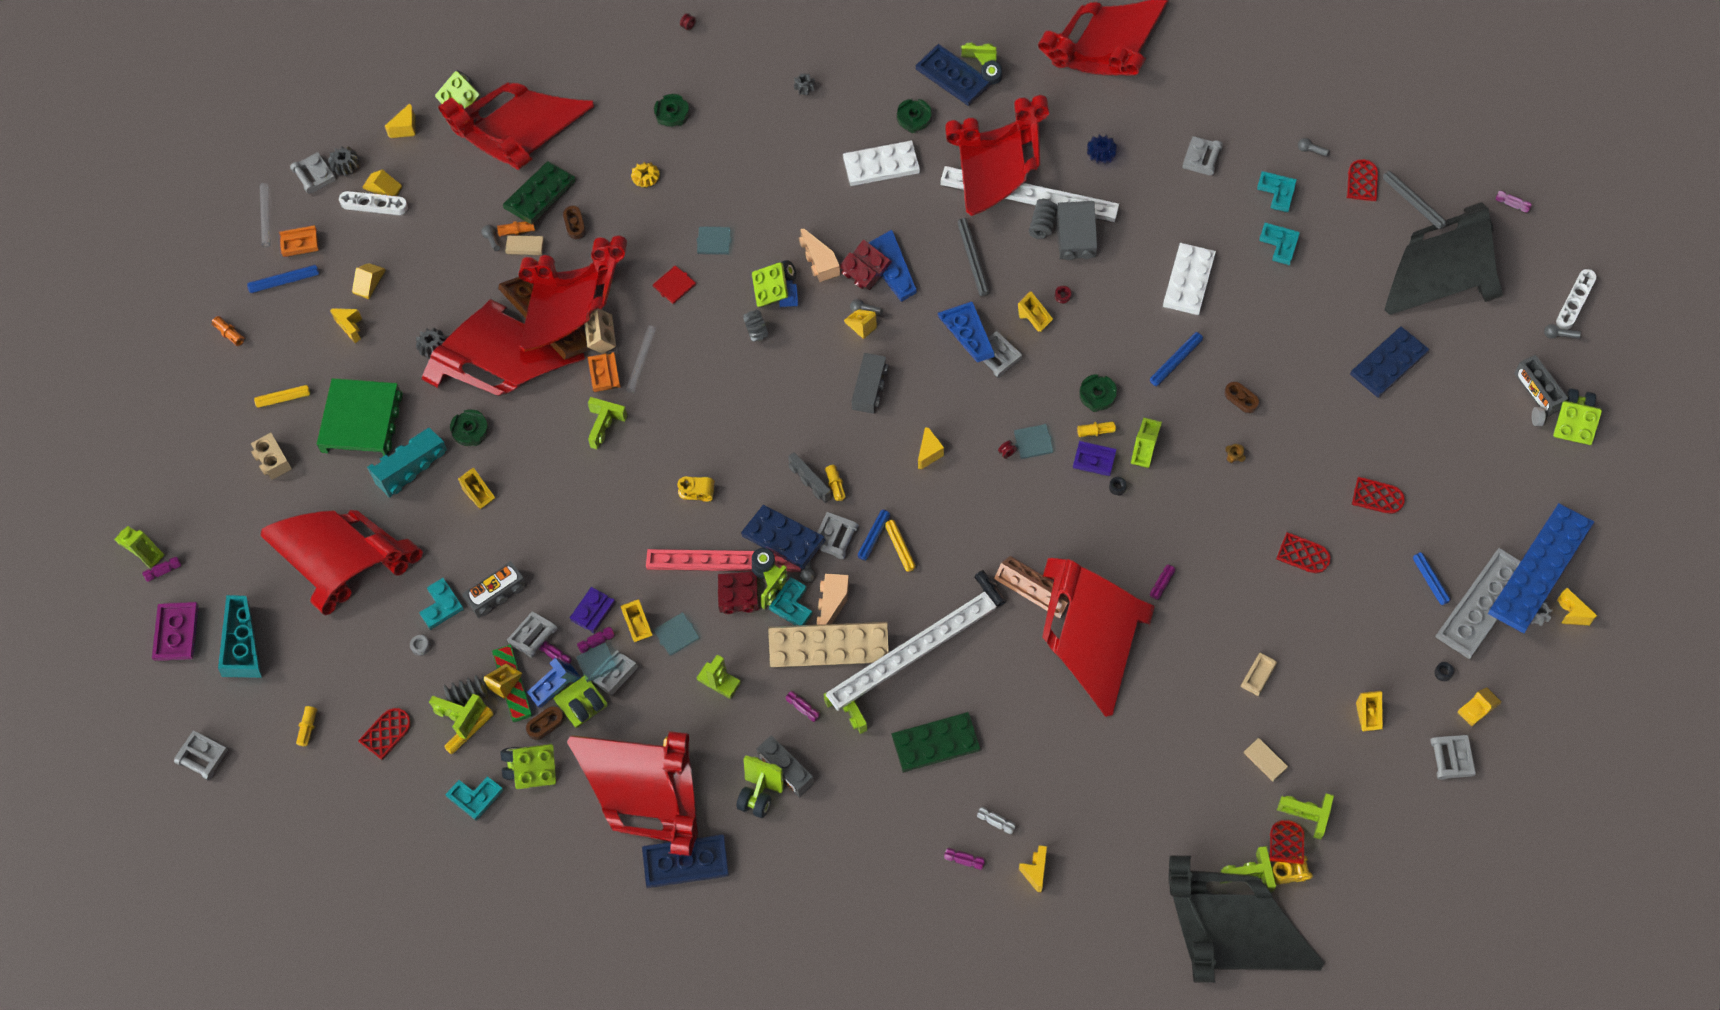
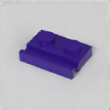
M1079 441L1073 468L1110 476L1116 449Z
M591 587L570 616V620L594 634L616 602L613 598L611 599L604 593Z

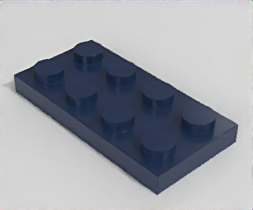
M939 44L916 64L917 71L967 106L991 85V82L983 79L980 72Z
M1400 326L1351 370L1350 375L1379 398L1429 352V349Z
M762 505L741 532L742 537L763 548L770 549L774 554L802 569L806 567L826 541L825 536L765 505Z
M724 834L696 838L691 856L669 854L671 852V842L642 846L647 888L729 876Z

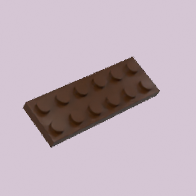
M520 277L499 283L498 289L526 318L534 284L526 282ZM580 328L550 344L564 360L591 350L587 347L586 334Z

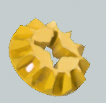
M643 162V164H637L635 168H632L631 178L637 186L649 187L654 185L659 179V170L651 162L649 164ZM648 170V174L642 176V173H645Z

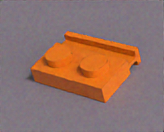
M315 225L279 232L281 254L283 257L319 251Z
M614 352L609 355L601 354L588 357L594 392L609 390L612 387L620 388Z

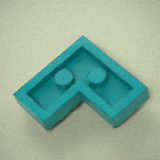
M1262 171L1257 190L1273 193L1274 197L1271 208L1288 212L1297 179Z
M1264 223L1259 241L1276 245L1272 261L1290 265L1300 232Z
M790 577L769 606V610L795 626L805 625L812 616V611L799 604L798 601L806 592L807 586Z
M441 578L427 587L435 603L419 613L428 628L432 630L464 609L445 579Z
M487 776L475 791L458 780L445 796L477 821L504 790Z

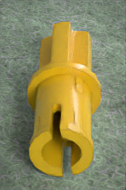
M1094 422V424L1077 426L1079 438L1093 435L1098 437V434L1116 431L1114 422L1099 424Z
M829 465L825 468L829 480L828 486L832 489L835 500L843 501L846 498L842 486L843 480L839 477L836 465Z
M305 706L302 722L298 725L300 729L296 741L297 745L303 747L308 745L311 731L315 728L313 724L317 708Z

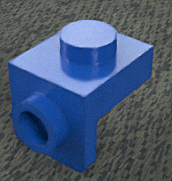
M793 280L786 281L788 298L779 301L780 307L798 306L797 284H793Z

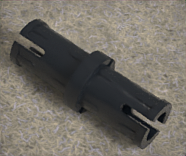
M981 570L975 574L974 578L983 588V592H986L997 606L996 608L1004 605L1006 599L997 589V584L990 580L985 571Z

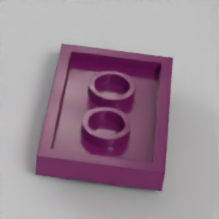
M197 602L158 604L152 659L154 661L193 659L199 608Z

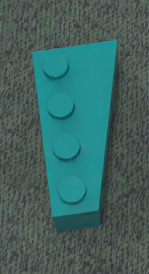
M427 428L411 438L408 445H400L395 449L394 454L389 457L387 455L381 457L380 463L375 466L370 464L367 466V469L375 484L390 498L399 493L408 482H412L421 471L429 468L433 461L442 457L447 448L444 441L431 428Z
M226 595L218 670L222 677L262 678L251 609L247 596Z

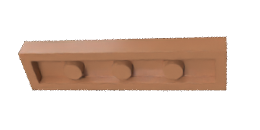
M1011 556L1004 560L994 579L1048 611L1054 582L1046 577L1043 578V575ZM1060 594L1055 611V616L1058 618L1064 615L1069 605V598L1066 594Z

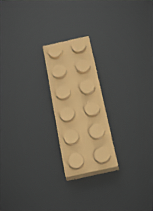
M887 622L768 627L770 667L874 663L889 653Z

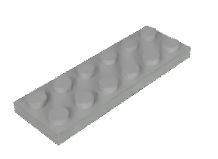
M1498 548L1435 637L1470 659L1498 620L1489 615L1488 612L1521 561Z

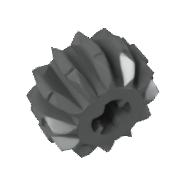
M341 146V149L335 148V152L330 153L328 162L333 172H336L339 176L342 173L346 176L347 173L353 174V170L358 169L359 158L355 150H352L349 146L347 148Z
M758 309L744 314L743 319L753 342L768 337L765 322Z
M435 327L431 331L426 328V332L420 331V336L416 337V348L420 355H426V358L430 359L431 353L439 345H442L447 338L441 330L437 331Z

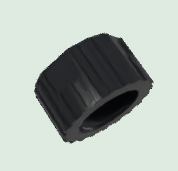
M1118 476L1111 479L1109 485L1110 492L1118 496L1125 493L1127 487L1125 479ZM1118 483L1122 488L1117 489L1114 487V484Z
M1441 662L1435 668L1434 674L1438 680L1445 682L1452 678L1454 668L1447 662ZM1440 669H1447L1448 675L1442 674Z

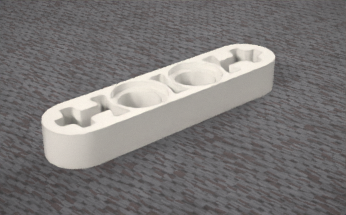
M345 191L339 196L341 206L347 210L403 215L408 210L407 202L403 197ZM362 200H369L367 205L360 204ZM379 202H387L385 206L378 207Z
M1585 269L1580 272L1557 317L1556 324L1559 328L1568 330L1573 326L1596 280V274L1592 270ZM1585 277H1588L1589 280L1586 285L1583 284ZM1580 289L1585 295H1577L1575 290ZM1574 303L1578 309H1570L1568 304ZM1566 314L1570 315L1567 323L1563 321Z

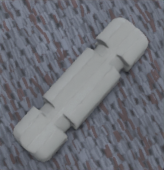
M981 807L977 813L978 818L986 819L987 823L999 829L1003 828L1009 834H1012L1016 828L1014 822L1006 821V818L994 812L990 813L989 809Z

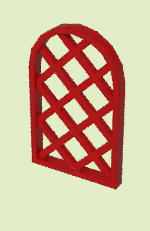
M1360 159L1350 165L1347 198L1376 201L1378 170L1374 163L1369 160ZM1359 163L1361 167L1357 169L1354 165ZM1368 164L1373 167L1371 170L1366 167ZM1362 168L1367 171L1364 175L1359 171ZM1356 172L1361 176L1358 179L1353 176ZM1370 174L1373 178L1368 180L1365 176ZM1362 178L1366 181L1363 185L1359 182ZM1357 183L1360 187L1355 189L1352 185ZM1368 184L1372 187L1369 191L1365 188ZM1363 189L1366 193L1361 195L1358 191Z
M1358 477L1351 505L1393 514L1402 509L1405 499L1402 491L1393 485ZM1370 485H1372L1375 488V490L1371 493L1367 489V487ZM1384 488L1389 493L1385 496L1380 492ZM1365 489L1367 495L1362 497L1359 491ZM1378 492L1381 498L1375 500L1372 495ZM1398 492L1401 498L1396 499L1393 494ZM1356 493H1357V495L1360 497V498L1357 499V500H1355ZM1370 496L1373 502L1367 504L1365 498ZM1391 496L1394 501L1388 503L1385 498ZM1381 500H1383L1386 503V505L1383 507H1380V505L1378 504V502ZM1396 503L1399 508L1393 510L1391 505Z
M1286 532L1276 560L1311 573H1321L1327 569L1330 564V555L1325 547ZM1286 538H1288L1290 543L1284 544ZM1300 542L1302 548L1296 549L1294 544ZM1291 545L1294 551L1287 552L1285 547ZM1313 547L1315 553L1309 554L1307 549ZM1283 548L1285 554L1280 555L1281 550ZM1304 550L1307 556L1300 557L1298 552ZM1323 552L1327 555L1325 559H1322L1320 556ZM1296 553L1298 559L1292 561L1290 555ZM1317 555L1320 561L1313 562L1311 557ZM1309 558L1311 564L1305 566L1302 560ZM1321 563L1324 568L1318 570L1315 565Z
M400 708L387 710L365 732L358 742L383 760L408 732L411 723L409 715ZM391 712H398V717H391ZM407 718L408 723L401 725V719ZM399 719V726H392L391 720ZM382 721H389V727L382 728ZM399 728V735L392 736V729ZM389 730V736L382 737V731ZM379 731V737L372 738V732ZM389 739L390 745L382 746V740ZM379 740L380 746L373 747L372 741ZM363 742H370V747ZM379 749H380V755L377 754V753H376L375 751H373V750H379Z
M1281 820L1272 826L1270 832V861L1304 864L1305 836L1303 828L1299 824L1289 820ZM1282 825L1284 828L1279 830L1277 826ZM1294 826L1298 828V830L1293 831L1291 827ZM1288 830L1292 834L1286 836L1283 832ZM1280 834L1284 839L1279 841L1276 836ZM1296 836L1299 840L1294 842L1290 838ZM1286 840L1291 843L1288 847L1283 844ZM1278 845H1280V846H1282L1284 849L1281 850V851H1278L1275 847H1277ZM1294 846L1298 849L1295 853L1290 850ZM1288 851L1291 855L1286 857L1283 853ZM1301 852H1302V859L1298 856V854H1300Z

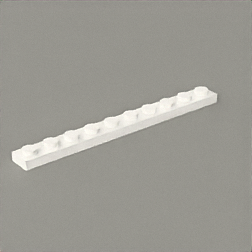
M945 166L940 185L964 190L962 170ZM1023 183L1005 198L1036 205L1038 199H1047L1057 204V206L1060 202L1094 201L1095 218L1115 222L1119 208L1118 203Z
M983 592L826 693L827 698L836 710L839 711L988 615L997 606L986 592Z

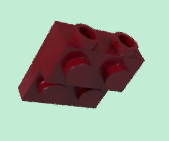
M863 239L853 253L850 252L839 267L843 269L841 273L848 279L853 277L856 280L854 284L862 290L864 287L871 290L892 261Z
M753 572L718 574V607L720 613L733 614L738 611L751 613L754 610H759L757 576Z

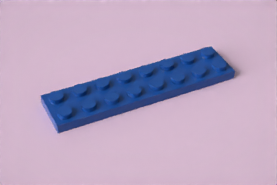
M1558 503L1490 608L1488 614L1525 633L1593 526L1594 521Z

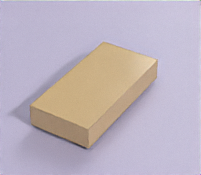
M507 236L506 254L542 255L544 238L543 236Z
M1259 653L1243 680L1241 687L1259 696L1277 665V661Z
M1259 738L1244 751V754L1272 782L1288 768Z

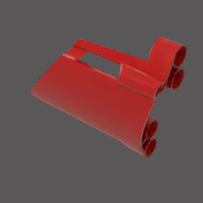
M1147 0L1119 6H1102L1098 2L1082 5L1062 33L1057 34L1053 31H1045L1038 43V47L1052 60V64L1058 68L1068 67L1100 75H1137L1146 61V57L1144 58L1139 52L1169 0ZM1092 13L1093 17L1079 41L1073 43L1069 36L1083 14Z
M507 82L466 108H463L462 104L459 105L452 97L439 105L438 108L455 134L465 138L490 156L509 164L516 170H520L533 160L529 156L530 153L594 107V102L592 100H574L550 96L528 90L526 86L519 83ZM510 92L515 95V97L489 116L483 118L479 115V110L501 93Z
M1037 95L1031 102L1027 98H1018L1014 102L1016 121L995 130L980 133L979 122L975 118H967L963 124L956 120L946 123L947 142L960 148L966 212L971 216L991 208L1008 197L1026 181V176L1031 170H1037L1041 165L1039 122L1049 115L1048 100L1045 96ZM1032 141L1034 157L1024 164L1022 145Z
M619 235L614 236L611 242L602 237L596 238L591 252L593 263L581 269L557 272L554 266L555 260L549 255L541 256L538 261L532 257L522 259L518 275L522 280L534 285L520 341V349L524 352L531 351L564 338L587 323L594 309L601 310L606 305L616 264L624 258L626 253V238ZM605 284L602 297L595 298L597 286Z
M489 299L481 309L465 320L442 345H439L431 353L422 375V380L439 388L444 377L446 378L449 375L500 396L516 390L520 384L544 373L583 361L585 356L584 353L564 360L550 344L524 352L519 348L524 323L504 314L507 307ZM465 363L474 364L503 379L504 382L491 386L465 373L462 367Z
M334 510L303 514L270 524L262 528L261 537L316 587L310 602L323 615L331 614L335 610L337 602L343 603L350 598L352 592L345 582L374 564L382 562L394 575L400 576L407 570L409 562L414 564L423 555V551L410 539L395 540L357 510H350L347 514L342 515ZM361 521L375 534L365 538L350 524Z
M1048 558L1043 578L1052 579L1054 583L1042 637L1051 650L1075 676L1105 717L1113 715L1137 622L1149 624L1150 626L1155 606L1137 599L1119 586L1083 568L1070 559ZM1060 594H1066L1069 598V607L1060 639H1058L1051 630V625Z
M668 731L666 746L571 735L567 743L595 792L603 814L612 830L671 841V852L669 854L691 856L696 838H698V827L689 758V734ZM618 814L657 818L662 822L663 829L655 830L624 826Z

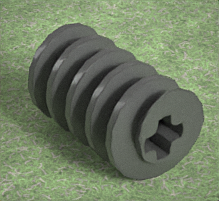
M1047 199L1037 200L1029 228V234L1032 237L1043 239L1051 235V229L1055 222L1054 217L1057 214V204Z
M483 674L481 680L475 675L474 682L469 677L466 684L459 680L458 687L454 682L451 683V689L446 684L443 686L447 701L455 704L459 701L461 705H465V698L469 701L472 694L478 696L482 694L484 698H488V689Z

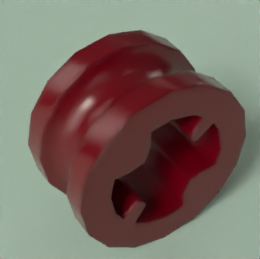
M689 13L684 14L680 20V26L685 27L687 31L691 30L696 23V18Z
M1059 286L1055 290V300L1061 304L1070 301V288ZM1061 292H1065V298L1061 297Z
M1011 440L1004 442L998 449V452L1002 454L1004 459L1012 456L1017 450L1015 445L1012 446L1013 442Z

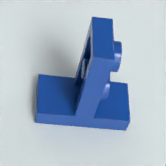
M554 658L550 662L553 669L527 691L538 707L542 708L569 682L574 683L581 678L571 664Z

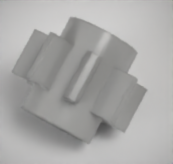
M1547 602L1543 603L1538 611L1541 614L1537 613L1531 624L1536 623L1542 626L1544 621H1550L1551 617L1549 615L1553 610L1549 609Z

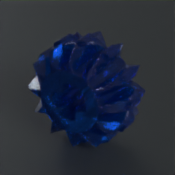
M1099 134L1098 138L1093 136L1087 144V155L1090 156L1091 161L1096 160L1097 164L1102 162L1105 165L1106 161L1111 162L1113 157L1116 156L1117 145L1114 143L1113 138L1108 139L1107 134L1104 137Z

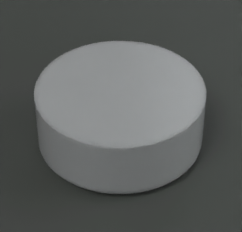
M1534 407L1532 423L1534 426H1543L1546 420L1545 409L1543 407Z
M417 635L412 638L410 648L415 655L422 656L429 652L431 644L426 636Z

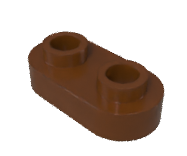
M568 206L563 211L568 236L572 239H580L585 234L581 211L576 206Z
M1239 382L1227 384L1224 394L1230 402L1245 413H1252L1257 410L1259 399L1255 394Z
M552 706L531 719L526 725L528 736L534 740H539L559 727L564 719L562 711L558 707ZM553 716L557 717L555 721H551L550 719ZM536 728H540L538 733L534 732Z

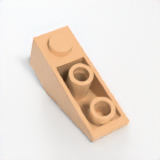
M804 228L800 229L801 237H799L801 247L806 249L805 256L807 261H811L813 265L811 270L814 277L817 276L819 282L840 276V267L834 252Z
M825 574L824 581L821 580L820 592H823V599L819 598L818 610L822 611L821 617H817V625L833 624L846 604L849 589L848 575Z

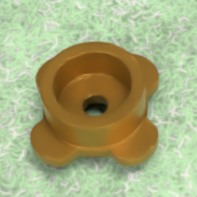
M1233 444L1225 448L1229 463L1245 461L1246 457L1243 455L1244 447L1242 445Z

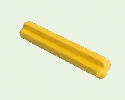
M303 385L254 398L255 405L259 408L310 395V389L308 385Z
M894 520L887 521L885 527L905 570L910 572L915 569V563L896 522Z
M486 706L467 738H461L456 734L445 744V749L450 754H453L494 715L493 711Z

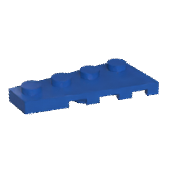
M890 230L870 241L869 244L892 261L881 276L898 299L902 302L916 294V287L893 231Z
M973 302L938 313L939 319L977 363L995 357Z

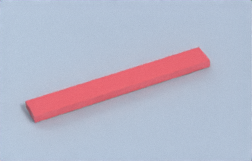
M647 549L646 568L647 570L752 571V554L754 551ZM774 554L775 566L781 568L784 565L787 567V572H801L800 567Z

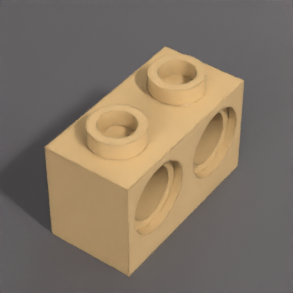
M594 309L590 320L585 323L587 347L603 354L616 347L613 318L610 313Z
M272 433L251 443L254 448L251 453L256 461H261L260 469L264 475L268 474L271 480L292 470Z

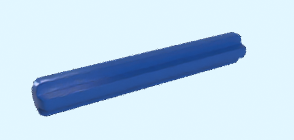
M312 265L249 282L247 287L249 292L253 293L319 275L317 265Z
M1195 332L1150 377V383L1158 386L1202 341L1203 336Z

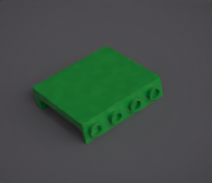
M332 378L317 439V446L320 452L329 453V448L382 452L383 456H388V451L392 449L391 437L392 434H395L396 430L395 419L399 416L398 405L403 398V392L398 384Z

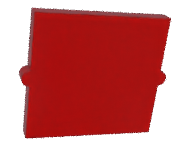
M675 265L652 286L661 293V297H665L674 304L692 289L696 282Z

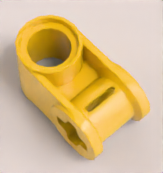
M682 477L677 483L679 496L684 500L712 501L715 481L709 477Z
M1304 856V864L1276 862L1272 868L1275 884L1302 882L1311 879L1313 875L1309 872L1307 866V856ZM1276 869L1283 870L1285 876H1280Z

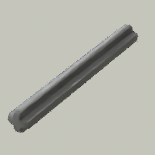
M1391 171L1384 173L1383 179L1438 229L1446 226V220Z
M966 218L959 219L958 227L979 295L987 296L989 288Z

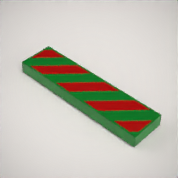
M511 644L492 650L497 669L508 664L519 671ZM520 677L506 697L513 723L533 717Z

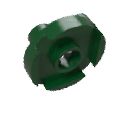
M667 94L660 101H656L654 114L660 125L669 127L682 126L689 116V106L682 96ZM671 108H674V112H668V111H669Z
M907 99L898 106L897 122L910 133H916L926 128L931 122V108L928 103L921 99H918V101ZM911 113H913V114H916V113H917V116H916V117H911Z
M1094 374L1082 381L1079 397L1081 402L1087 408H1090L1091 411L1105 410L1111 407L1116 400L1117 387L1111 378ZM1094 390L1102 391L1101 395H1095Z
M468 409L464 410V413L453 417L450 423V431L457 443L464 446H478L487 436L488 423L481 412ZM469 425H472V430L467 431L465 429V427H469Z

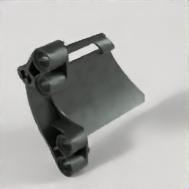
M1481 202L1464 208L1466 213L1447 219L1446 226L1458 223L1453 231L1423 240L1424 234L1437 230L1438 228L1435 225L1413 232L1410 243L1406 246L1398 266L1384 311L1391 315L1478 286V292H1481L1484 302L1502 297L1503 292L1496 271L1492 237L1494 228L1488 207Z
M1170 855L1168 878L1170 895L1174 899L1179 923L1192 963L1194 983H1216L1214 969H1322L1324 962L1289 921L1274 901L1270 891L1257 876L1191 871V856ZM1207 882H1246L1255 895L1212 894L1207 890L1206 884Z

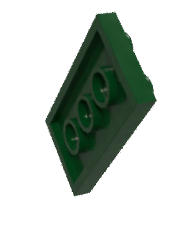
M547 161L503 203V209L532 225L576 182V177Z
M969 712L891 733L903 773L980 751Z

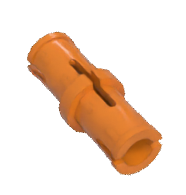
M513 221L511 224L497 225L499 237L512 234L516 236L519 233L535 231L534 224L531 225L526 221Z
M216 316L212 320V326L218 329L224 338H228L236 346L243 344L245 337L239 334L232 324H228L220 316Z

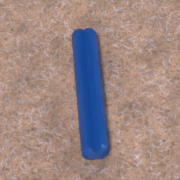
M884 509L880 511L858 552L859 559L863 561L868 559L885 527V523L890 518V512Z
M1422 552L1414 555V562L1441 605L1450 602L1451 599L1425 555Z

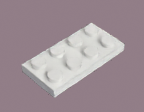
M912 141L843 153L850 186L920 173Z
M1180 243L1163 307L1199 315L1216 251Z

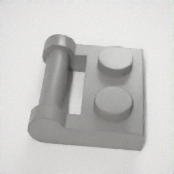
M1192 136L1182 168L1206 175H1213L1215 171L1214 166L1219 151L1222 150L1223 143ZM1207 149L1212 150L1208 164L1202 165Z
M318 152L300 162H294L290 166L293 173H296L303 183L304 189L308 194L336 180ZM304 169H308L315 182L309 181L303 172Z
M996 331L988 339L995 357L1002 365L998 366L991 358L983 362L994 372L997 378H1000L1009 368L1022 359V354Z
M826 512L817 532L825 536L826 541L819 550L832 554L838 559H844L847 546L859 525L854 521ZM842 526L846 527L847 530L839 548L834 547Z
M532 611L506 641L528 657L533 658L536 655L537 649L558 628L552 622ZM545 627L544 631L537 637V639L530 645V647H528L532 640Z
M193 730L177 753L174 763L180 766L184 765L201 774L202 778L210 780L228 749ZM191 753L209 764L205 768L188 759L187 755Z
M1468 735L1430 739L1431 746L1434 747L1438 767L1436 772L1437 779L1470 777L1476 774ZM1442 745H1447L1452 769L1446 770Z

